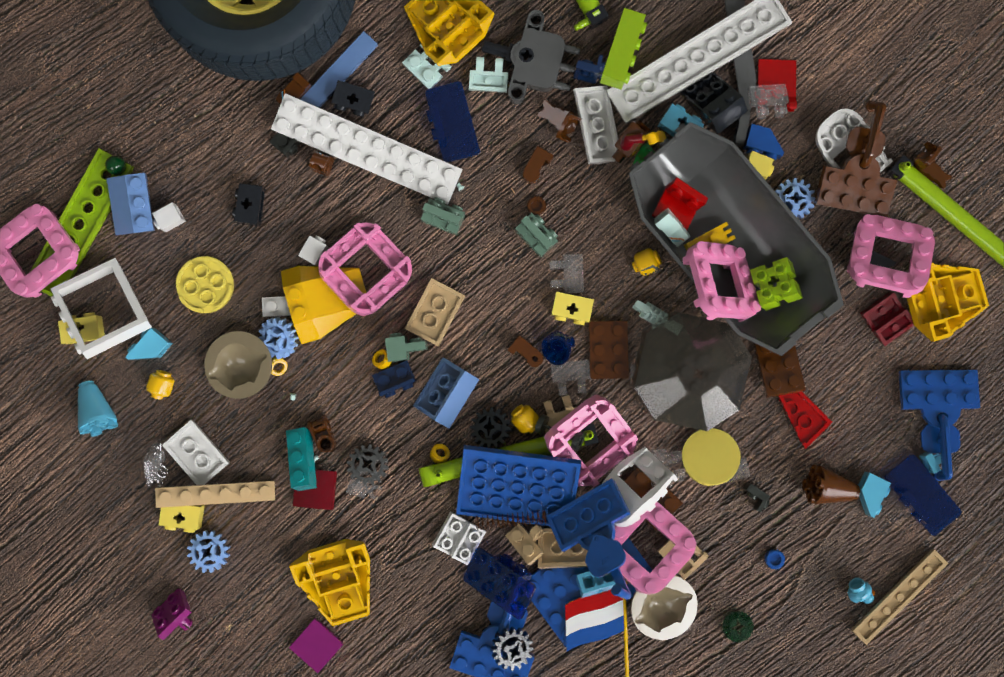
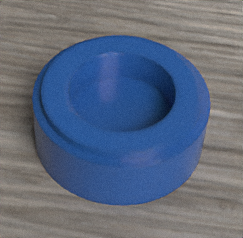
M771 549L765 554V563L771 569H779L784 565L785 557L779 550Z

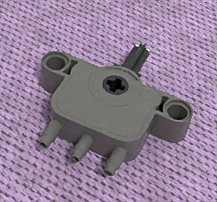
M533 10L528 14L521 41H518L516 44L510 43L509 47L484 41L482 45V52L504 57L506 62L512 65L514 70L508 89V98L513 104H520L524 101L527 88L540 92H549L553 88L570 91L571 86L557 81L559 70L575 72L574 66L561 62L564 52L579 54L580 49L565 44L563 38L557 34L543 31L545 17L539 10ZM539 18L541 22L539 24H533L531 22V19ZM525 54H528V55H529V58L527 59V61H526V60H523L524 57H525ZM514 90H519L522 95L515 98L511 93Z

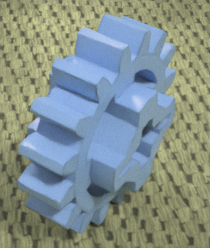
M796 178L792 179V182L787 179L785 185L779 184L780 190H775V192L793 214L802 219L804 214H810L809 209L814 208L811 202L815 200V197H811V194L815 191H809L810 184L803 185V179L799 183H797ZM787 188H790L789 193L783 195L784 191ZM794 196V198L798 201L794 203V200H791L789 198ZM806 203L804 208L799 211L800 205Z
M280 317L266 320L267 322L262 324L263 328L259 330L262 336L258 338L268 347L271 357L276 356L277 359H281L294 353V348L298 346L295 340L299 339V337L294 336L297 330L291 328L292 323L287 324V319H280Z
M205 530L203 531V536L198 533L196 534L197 539L193 538L190 540L193 545L187 547V549L191 550L187 557H192L193 559L190 561V564H197L195 566L196 570L202 567V573H205L207 569L212 573L215 568L219 570L222 568L221 564L225 565L227 563L224 558L230 556L229 553H226L230 546H225L228 540H222L221 533L216 536L214 530L210 534ZM204 539H212L209 543L202 542ZM211 547V554L205 557L207 555V548ZM208 560H212L213 562H214V561L216 562V563H213V564H206V562H207Z

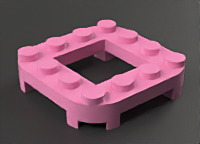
M39 204L26 208L0 229V275L9 289L22 297H39L42 295L40 291L68 269L73 271L77 267L78 251H80L78 244L74 243L56 218L57 215ZM38 227L55 253L26 275L11 254L12 250L10 248Z
M865 215L859 221L854 232L847 273L857 282L856 285L862 288L867 284L903 293L902 297L905 298L923 291L929 280L935 246L932 229L884 216ZM875 236L912 244L908 273L870 264Z
M357 223L354 225L352 230L330 249L322 253L318 265L321 279L352 312L360 316L376 312L408 283L412 274V265L409 257L405 256L380 230L381 227L372 223ZM367 244L391 272L366 294H363L339 267Z
M701 241L688 248L686 256L683 257V265H690L699 297L693 301L696 308L700 306L707 315L706 319L713 320L717 317L735 318L742 322L761 310L743 248H737L729 244ZM709 263L723 265L724 269L731 270L738 297L718 296Z
M593 395L586 399L545 434L547 449L553 457L581 460L579 487L590 485L595 487L600 483L597 480L625 457L634 454L636 441H638L635 433L630 429L609 400L600 395ZM598 418L614 441L584 464L567 441Z
M658 502L654 504L656 507L652 511H646L640 516L641 519L627 527L615 526L614 540L619 541L622 545L638 526L647 519L675 545L651 573L624 550L626 560L619 567L623 577L636 588V591L648 595L656 594L665 588L690 560L696 548L693 534Z

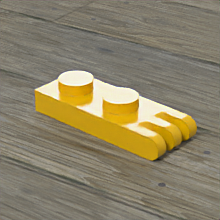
M725 222L684 244V247L688 250V248L701 241L727 244L736 239L734 235L727 237V234L731 233L732 230L731 228L726 231L723 230V228L729 225L728 222Z

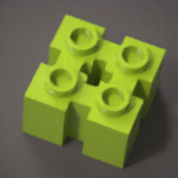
M788 257L772 262L773 267L771 268L762 265L750 270L754 285L761 289L756 291L759 304L766 311L781 306L779 301L782 300L791 303L803 299L800 286L794 280L797 276L793 263Z

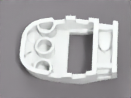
M840 109L832 113L820 124L816 132V145L830 167L840 168L833 159L846 148L848 134L852 128L864 127L870 129V126L863 121V118L851 109ZM883 151L881 155L875 158L879 163L880 172L893 162L891 158L888 159Z
M646 447L621 461L603 481L604 483L611 478L615 480L631 513L614 523V525L627 527L641 519L640 516L646 511L650 512L656 507L654 504L668 492L666 488L671 481L674 480L676 482L678 480L675 474ZM636 465L656 485L642 498L619 477L622 474L621 472L629 466Z

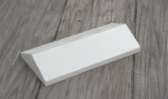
M607 86L573 89L578 116L582 118L579 121L588 164H604L616 161L612 156L618 149L615 147L618 135L610 97L606 92L608 90Z

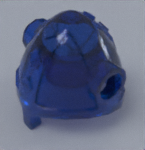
M551 332L542 341L541 346L544 357L553 365L564 364L570 357L571 348L575 346L574 338L562 332Z

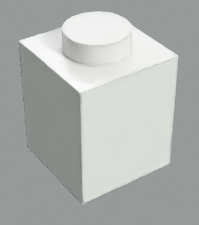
M173 202L152 213L155 218L153 219L154 225L158 230L161 229L164 232H168L186 222L179 207Z
M317 235L315 238L309 236L298 256L318 266L320 256L329 247L325 245L326 240Z

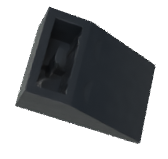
M714 72L680 91V94L706 125L717 134L748 112L743 96Z

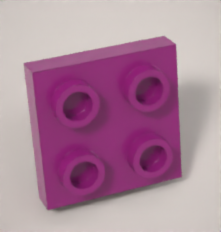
M180 588L171 593L167 600L151 614L157 636L162 640L177 626L186 631L192 625V619L188 618L192 612L185 592Z

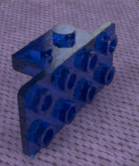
M457 81L426 90L425 94L430 109L426 113L429 122L433 121L434 129H431L433 139L439 142L443 161L450 163L478 155L480 148L462 83Z
M909 455L885 475V480L891 483V488L900 497L899 501L901 504L911 510L912 517L918 523L921 522L931 535H937L961 515V509L915 455Z
M481 547L476 548L463 577L464 581L516 619H522L536 590L535 584L530 582L533 574L527 571V567L514 562L513 558L507 554L493 556Z

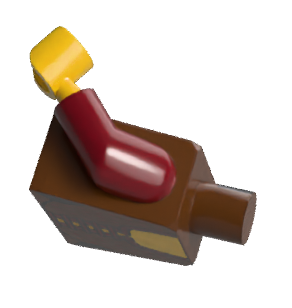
M640 120L632 121L615 143V147L618 149L612 157L617 162L622 163L626 156L628 158L633 157L647 141L649 145L661 143L667 139L663 131H651Z

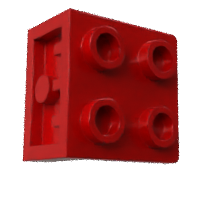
M676 177L666 186L652 216L656 218L665 209L669 208L682 223L683 227L688 230L696 211L706 204L708 198Z

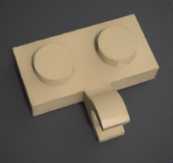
M518 523L517 526L505 535L527 565H532L544 554L543 550L536 543V540L546 533L541 526H534L530 533H528L523 525L520 526Z

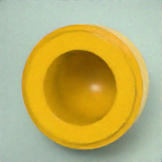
M384 349L378 350L373 355L372 363L378 369H387L392 364V362H388L387 351ZM384 355L383 361L378 363V357Z
M276 356L273 357L271 374L274 376L284 374L288 368L287 362L284 358L277 359ZM282 363L283 367L281 370H274V365Z
M443 444L434 445L430 451L431 460L437 464L446 462L450 456V450ZM443 449L445 456H438L436 450Z

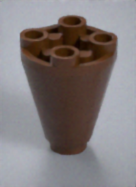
M812 465L807 479H804L802 482V489L805 490L808 503L850 502L857 500L860 496V487L823 466Z

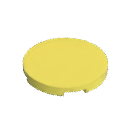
M201 256L187 261L181 267L176 277V289L180 301L188 309L198 313H213L223 308L231 299L234 291V279L230 269L222 261L210 256Z
M706 428L693 433L685 442L682 450V462L686 473L690 478L702 485L711 486L728 482L736 474L740 465L741 456L736 441L728 433L719 429Z

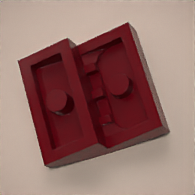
M892 291L860 313L883 346H886L914 326L908 310L903 308Z
M315 469L317 488L302 491L294 489L293 506L334 510L337 471Z

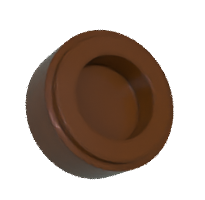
M535 196L529 199L527 210L530 214L533 213L534 216L536 214L540 216L545 212L546 202L543 198Z

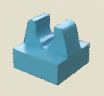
M924 452L919 455L928 473L935 474L941 471L939 464H941V454L936 453L933 455L932 453Z

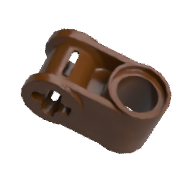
M324 414L318 420L307 422L308 429L314 438L317 448L321 452H332L336 448L337 443L327 416ZM326 438L331 441V446L328 449L322 446V442Z

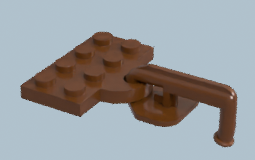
M868 101L865 105L866 110L869 112L874 111L870 129L854 127L850 130L846 148L851 156L844 162L841 169L823 165L814 203L888 217L897 180L881 177L880 166L875 159L882 154L885 144V135L880 129L886 104L878 101Z

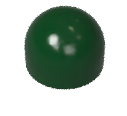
M110 156L105 162V168L110 174L117 176L124 173L126 163L119 156Z

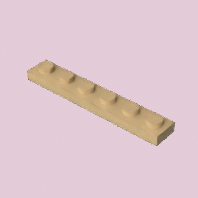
M274 481L158 487L155 488L156 508L275 500Z
M931 549L851 631L867 645L948 562L935 549Z

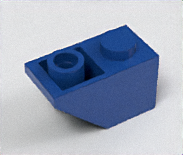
M751 124L748 127L743 149L747 150L748 154L754 151L772 158L774 161L783 156L784 151L770 128Z

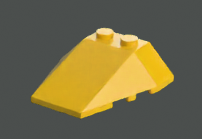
M411 0L404 6L426 55L438 66L460 61L485 38L494 17V12L480 0Z
M932 263L929 280L923 291L907 298L914 326L931 342L952 336L953 332L966 325L967 321L976 317L989 306L979 269L960 266L952 267L945 264L937 265Z
M297 266L281 271L283 290L293 325L297 330L296 332L301 344L323 338L333 329H336L349 318L356 315L321 279L318 266ZM339 267L363 294L367 293L360 268Z
M344 539L308 550L289 565L297 586L304 590L309 600L316 604L318 610L332 626L370 614V557L364 542Z

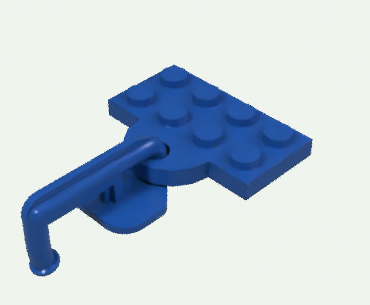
M978 370L899 371L901 410L921 411L923 419L928 423L920 433L921 446L927 453H941L942 470L935 473L934 478L937 481L949 480L953 477L951 453L958 451L961 445L960 432L953 424L960 417L961 409L980 408Z
M611 478L547 515L546 518L560 550L565 552L573 546L580 544L581 547L588 550L585 562L590 573L595 577H603L611 573L615 582L611 593L628 600L631 598V592L619 568L624 564L626 554L621 543L614 540L616 532L614 523L631 513L615 480Z
M522 573L514 574V584L509 599L497 597L492 600L487 613V617L492 625L485 628L480 636L461 630L449 667L450 669L474 677H528L535 654L530 653L532 658H526L527 665L521 663V669L515 666L514 670L511 671L509 666L505 670L502 665H497L496 660L492 657L494 652L491 650V647L495 646L492 640L498 639L499 637L496 634H503L504 628L510 631L511 626H513L517 631L518 628L524 627L528 611L523 604L517 602L525 578Z

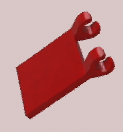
M758 59L756 103L758 111H763L766 107V97L788 98L786 108L788 112H794L797 108L796 60Z

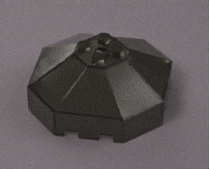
M674 311L641 333V343L639 351H637L634 364L635 369L630 386L650 418L656 421L709 431L740 410L752 356L740 336L728 323ZM696 369L699 371L703 370L704 373L701 374L702 379L694 378Z

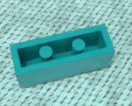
M305 427L286 430L291 488L297 491L317 488L313 438L310 431Z

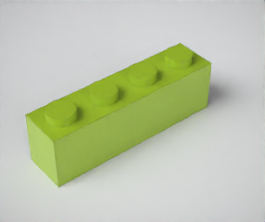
M624 8L601 77V84L622 90L624 83L628 84L631 75L628 69L629 66H634L637 56L633 54L635 50L639 51L642 39H639L640 33L644 34L647 23L644 22L646 14Z

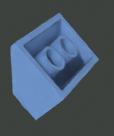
M146 173L107 178L115 235L155 231Z
M443 357L413 406L434 421L450 428L479 379Z

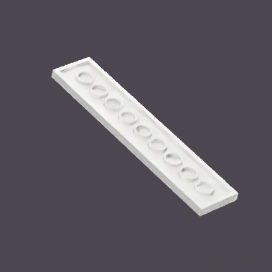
M754 0L631 75L628 84L624 83L622 90L611 87L606 92L627 124L791 25L792 21L779 0Z
M286 93L271 127V130L292 139L295 138L299 142L428 197L442 199L447 205L463 170Z

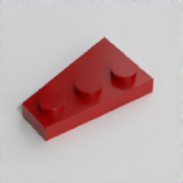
M803 392L777 396L804 449L832 423Z

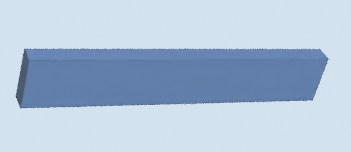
M363 31L300 100L320 108L333 95L337 81L345 82L374 51L378 44Z

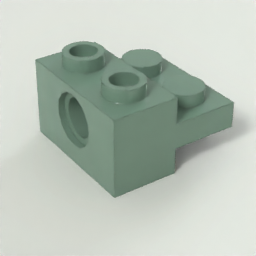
M437 197L434 200L429 198L428 202L423 206L421 221L457 236L465 217V212L462 211L463 208L452 204V207L445 205V201Z
M531 213L521 220L515 231L542 258L558 242L556 239L558 235L551 228L547 229L543 225L545 222L538 214L534 216Z
M402 333L389 334L390 338H385L388 362L410 360L409 352L428 350L427 342L421 338L409 339L410 343H408L407 337L403 336Z

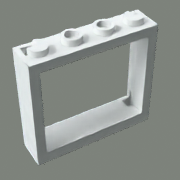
M116 258L51 288L53 293L51 299L56 307L59 306L61 309L59 316L64 323L67 322L69 327L66 330L71 339L75 338L77 343L74 346L78 354H83L87 359L152 328ZM114 272L137 320L86 345L62 297Z

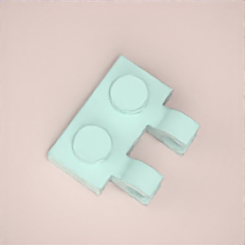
M477 57L476 70H470L469 90L507 93L508 72H503V59L496 58L495 72L484 71V57Z

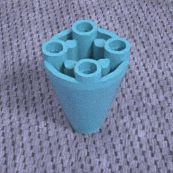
M94 381L80 383L78 385L79 433H90L94 437L101 435L103 430L118 427L115 413Z

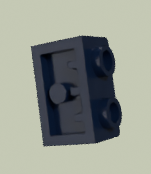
M599 55L597 65L593 64L590 60H578L573 79L596 84L597 78L601 79L606 63L602 62L603 55Z
M408 360L372 375L379 391V396H385V398L395 395V391L400 388L405 391L414 387L413 383L416 382Z

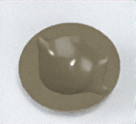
M242 331L229 332L217 338L209 347L204 362L205 374L210 385L218 393L229 398H247L258 393L267 384L272 372V357L268 347L257 336Z
M677 575L673 577L665 588L656 594L648 595L635 591L631 601L633 622L640 632L652 639L668 640L684 633L695 619L698 607L696 593L685 579Z

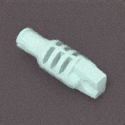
M637 300L632 307L640 313L639 317L658 328L664 327L676 336H678L683 328V325L669 318L668 313L649 302L645 304Z

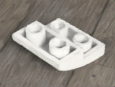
M450 511L432 546L468 565L486 531L483 529L477 530L475 524Z

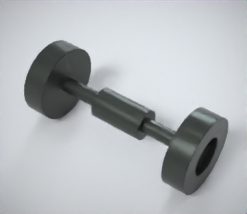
M544 414L540 416L535 427L536 433L543 434L546 429L550 430L552 428L548 425V416ZM580 431L571 438L572 449L576 451L580 449L585 439L584 432Z

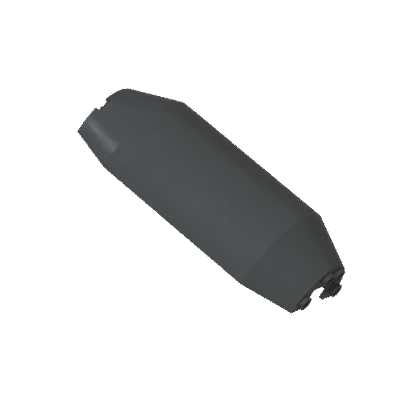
M691 122L687 125L683 123L675 130L676 134L670 141L666 139L659 145L660 149L656 153L651 151L643 158L645 161L641 164L637 161L629 168L631 171L629 176L640 218L693 282L694 279L690 265H683V257L686 256L687 252L684 244L725 222H728L729 225L723 228V230L726 231L730 228L732 230L731 233L727 234V237L732 235L736 237V239L727 244L744 249L746 253L745 258L750 270L762 265L771 268L773 267L772 262L788 257L793 263L797 276L794 280L800 286L803 299L791 303L782 300L779 301L781 306L767 311L761 307V310L754 316L742 322L735 318H724L738 335L782 356L797 344L796 341L822 319L829 318L844 305L831 258L734 142ZM676 177L708 198L706 204L696 211L687 231L690 234V238L678 247L655 225L654 217L652 216L666 186ZM709 263L718 296L738 297L731 270L724 269L723 265Z

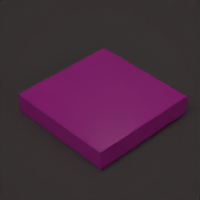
M315 618L289 648L316 673H319L342 647L344 642Z

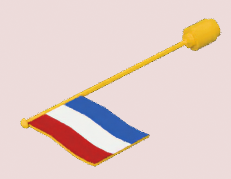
M611 590L588 597H580L565 604L566 651L582 644L609 638L624 631L625 677H629L626 600L613 595Z

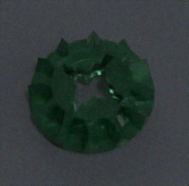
M734 611L725 617L722 627L725 636L729 640L741 643L748 640L751 634H753L754 624L746 613ZM737 619L741 625L746 626L740 629V634L736 629H733L737 625Z

